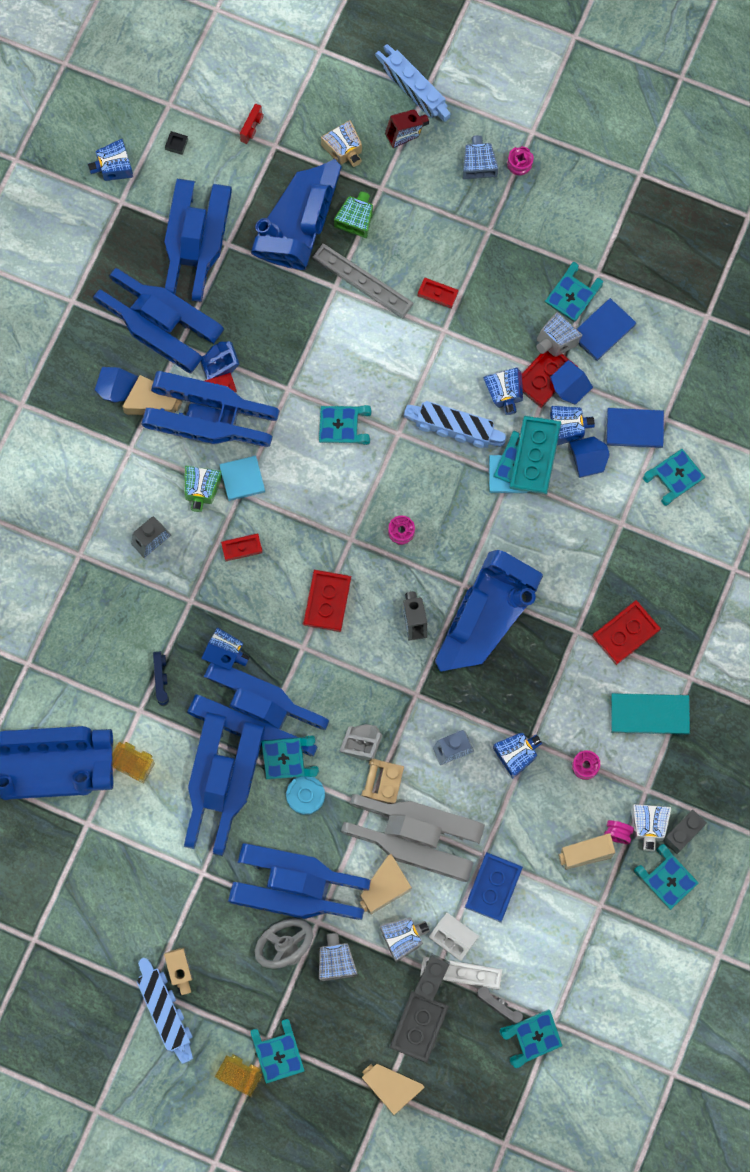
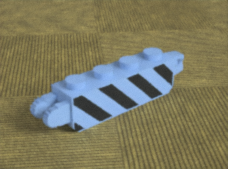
M386 44L383 48L389 55L387 58L380 51L375 53L377 59L384 65L385 73L428 117L438 116L444 122L450 118L451 113L447 110L446 99L398 50L395 51Z
M429 401L422 403L421 407L407 405L404 417L415 422L416 427H419L422 431H433L441 437H453L461 443H473L478 448H488L489 444L501 447L505 444V434L494 429L492 420Z
M142 958L138 961L142 976L137 980L139 989L165 1048L170 1052H175L181 1063L185 1064L193 1060L190 1048V1039L193 1038L189 1028H184L182 1024L184 1016L180 1008L176 1009L173 1002L176 1001L172 990L168 991L165 984L168 983L164 972L160 973L158 969L153 968L149 959Z

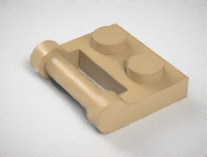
M378 759L369 760L370 769L365 790H362L361 796L387 804L396 803L404 766ZM382 768L383 773L378 794H376L372 790L377 769Z

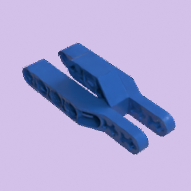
M177 178L164 241L170 260L165 289L175 295L181 265L195 266L197 270L192 301L202 302L207 273L221 254L232 186L213 184L206 217V209L190 207L191 202L193 203L194 200L193 190L196 181Z
M115 268L109 275L111 280L138 297L137 300L129 308L102 290H98L93 299L99 305L121 318L132 337L184 371L192 374L203 359L202 356L169 333L180 322L185 329L189 328L198 334L199 338L203 337L214 344L224 331V328L218 322L167 289L142 285L129 275Z
M163 371L156 372L151 388L152 392L193 403L189 404L186 416L180 412L176 414L165 411L163 408L159 410L146 407L141 423L143 427L210 444L237 440L262 447H270L272 435L236 426L235 424L238 413L277 421L280 412L278 408L244 400L227 386Z
M211 662L204 677L218 683L220 687L225 686L236 691L230 704L231 708L195 694L187 711L188 714L202 721H205L207 712L225 716L227 718L225 719L223 730L240 737L245 722L263 725L265 730L262 741L299 738L281 730L287 715L321 730H326L329 723L327 718L295 705L281 688L233 667L226 669ZM316 745L302 746V752L313 757L318 747Z
M207 712L188 785L193 810L184 847L195 849L205 808L222 812L213 854L223 856L232 820L248 800L265 726L251 722L244 723L234 763V758L218 755V746L221 737H223V726L227 717Z
M242 844L238 863L251 865L257 869L259 867L271 869L267 883L268 888L233 882L228 899L229 903L302 919L327 913L362 920L364 909L325 901L330 883L369 891L371 880L333 872L315 857L251 844Z

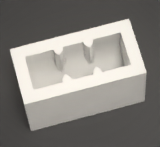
M449 913L445 914L429 936L430 939L460 961H462L479 937Z

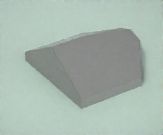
M374 725L350 726L346 732L340 752L360 760H372L376 755L382 733Z

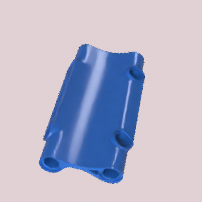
M77 726L1 731L0 798L9 800L84 796L92 791L113 790L112 729L93 730L92 732L88 727Z

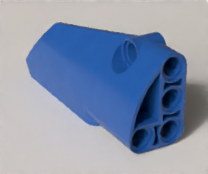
M336 159L295 174L269 216L257 221L255 228L258 234L253 243L252 255L279 266L306 270L316 236L322 232L342 168Z
M494 550L489 552L474 585L466 592L435 659L439 671L483 664L524 609L534 603L536 599L535 592L543 578V574L504 551ZM523 593H524L525 596H526V601H525V602H524L523 599H522V594H523Z

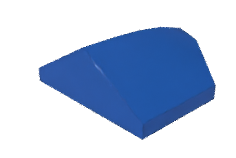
M221 341L212 346L202 356L203 359L201 360L207 380L228 373L232 374L239 366L237 355L230 341Z
M569 360L550 377L558 396L562 400L574 405L593 388L585 372Z
M102 367L95 392L107 401H126L138 376L121 368Z
M594 436L569 442L579 478L604 472L610 456L607 444Z

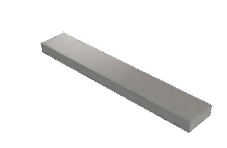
M324 243L312 257V260L402 319L413 306L412 301Z

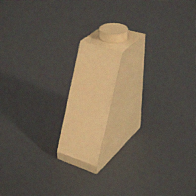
M140 375L123 405V410L127 415H144L146 407L159 410L163 408L165 411L175 413V411H179L182 401L152 392L153 381Z
M609 833L563 847L558 856L560 864L564 865L565 870L611 859L615 854L611 834Z
M392 854L386 857L371 879L369 891H363L360 895L361 901L359 903L364 912L369 911L370 915L412 889Z
M370 1064L362 1072L364 1074L362 1080L393 1116L425 1088L421 1083L379 1064H376L374 1067Z

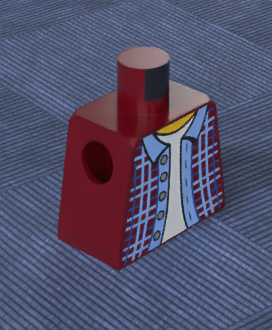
M414 109L391 115L385 135L392 148L418 138L422 127L429 125L428 116L426 114L419 116Z

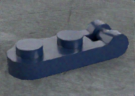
M161 651L153 652L156 698L159 705L166 706L169 703V697L164 688V685H168L167 673L163 674V666H166V655H162Z

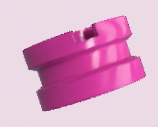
M527 147L513 148L509 152L507 161L510 172L515 175L527 174L532 168L533 154Z
M400 515L390 521L388 534L392 542L398 545H405L413 539L415 525L409 517ZM400 527L405 530L404 533L398 531Z
M589 750L579 752L572 763L574 774L582 780L594 778L600 769L599 757ZM585 761H588L589 768L583 767Z
M608 820L606 825L608 829L604 832V835L610 833L613 842L630 844V834H633L634 828L622 822Z

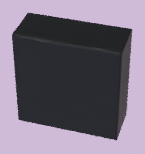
M171 131L165 145V150L183 155L188 142V136Z

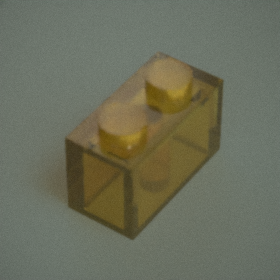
M119 742L112 753L113 768L144 784L155 765L152 759L153 756L145 751H142V753L136 751V747L128 742L124 744Z
M234 1054L231 1057L226 1055L215 1078L252 1097L263 1077L259 1073L261 1069L252 1064L247 1067L242 1064L243 1059Z

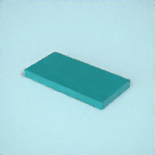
M524 416L510 489L548 494L562 424L561 421Z
M612 693L611 733L689 735V695Z

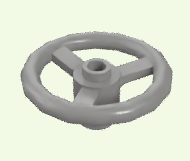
M296 918L282 920L272 925L257 941L254 950L256 961L263 967L271 969L297 964L311 946L313 939L312 927L305 920ZM296 926L303 929L293 937H278L275 935L277 931L286 927ZM304 939V942L298 948L297 943ZM267 941L273 943L277 951L273 961L267 960L263 956L262 951Z

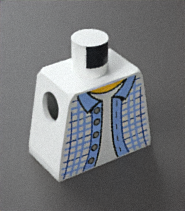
M636 804L632 806L635 839L644 840V851H655V842L664 840L671 807Z

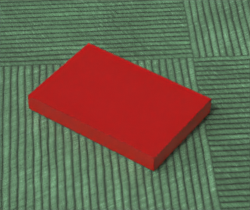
M549 351L544 354L541 353L522 373L523 393L540 408L556 393L550 377L569 360L563 354L553 356Z
M314 570L303 626L341 632L352 576Z
M635 600L596 631L592 637L611 660L618 665L657 634L661 628L639 602Z

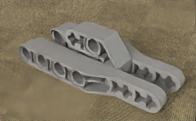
M352 794L350 805L388 817L389 819L384 833L348 822H343L341 833L377 844L387 855L392 854L395 861L459 881L468 882L474 864L472 861L432 848H437L440 835H444V833L459 837V840L462 841L466 839L480 844L485 827L484 824L413 801L386 804L361 795Z

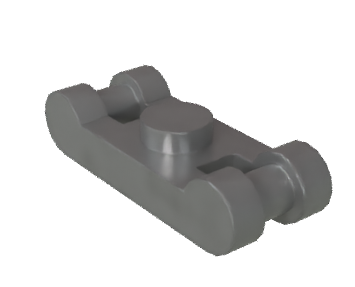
M487 987L479 988L477 998L512 1024L522 1021L523 1015L520 1011L513 1012L507 1007L508 1003L503 999L492 997Z

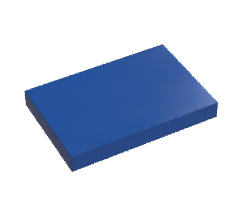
M609 298L577 328L582 334L578 344L598 361L636 325V322Z
M607 409L606 444L608 446L663 448L664 410Z
M486 852L464 908L501 923L523 867Z

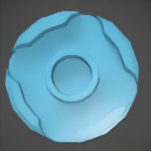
M297 777L288 785L286 791L287 802L296 813L302 815L313 814L322 807L325 800V790L322 783L315 777Z

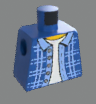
M122 139L96 151L98 161L88 163L90 173L102 172L105 181L133 177L132 168Z
M518 367L483 377L494 404L498 408L504 407L506 415L515 414L517 412L515 403L523 401L522 373Z
M551 406V420L561 421L562 423L557 446L583 439L585 428L595 427L594 417H583L582 408Z
M217 628L201 659L226 669H231L234 662L245 667L250 656L240 652L243 642Z
M519 733L495 743L493 750L512 779H514L537 758V753L534 749L542 745V741L538 735H534L527 740L523 733Z

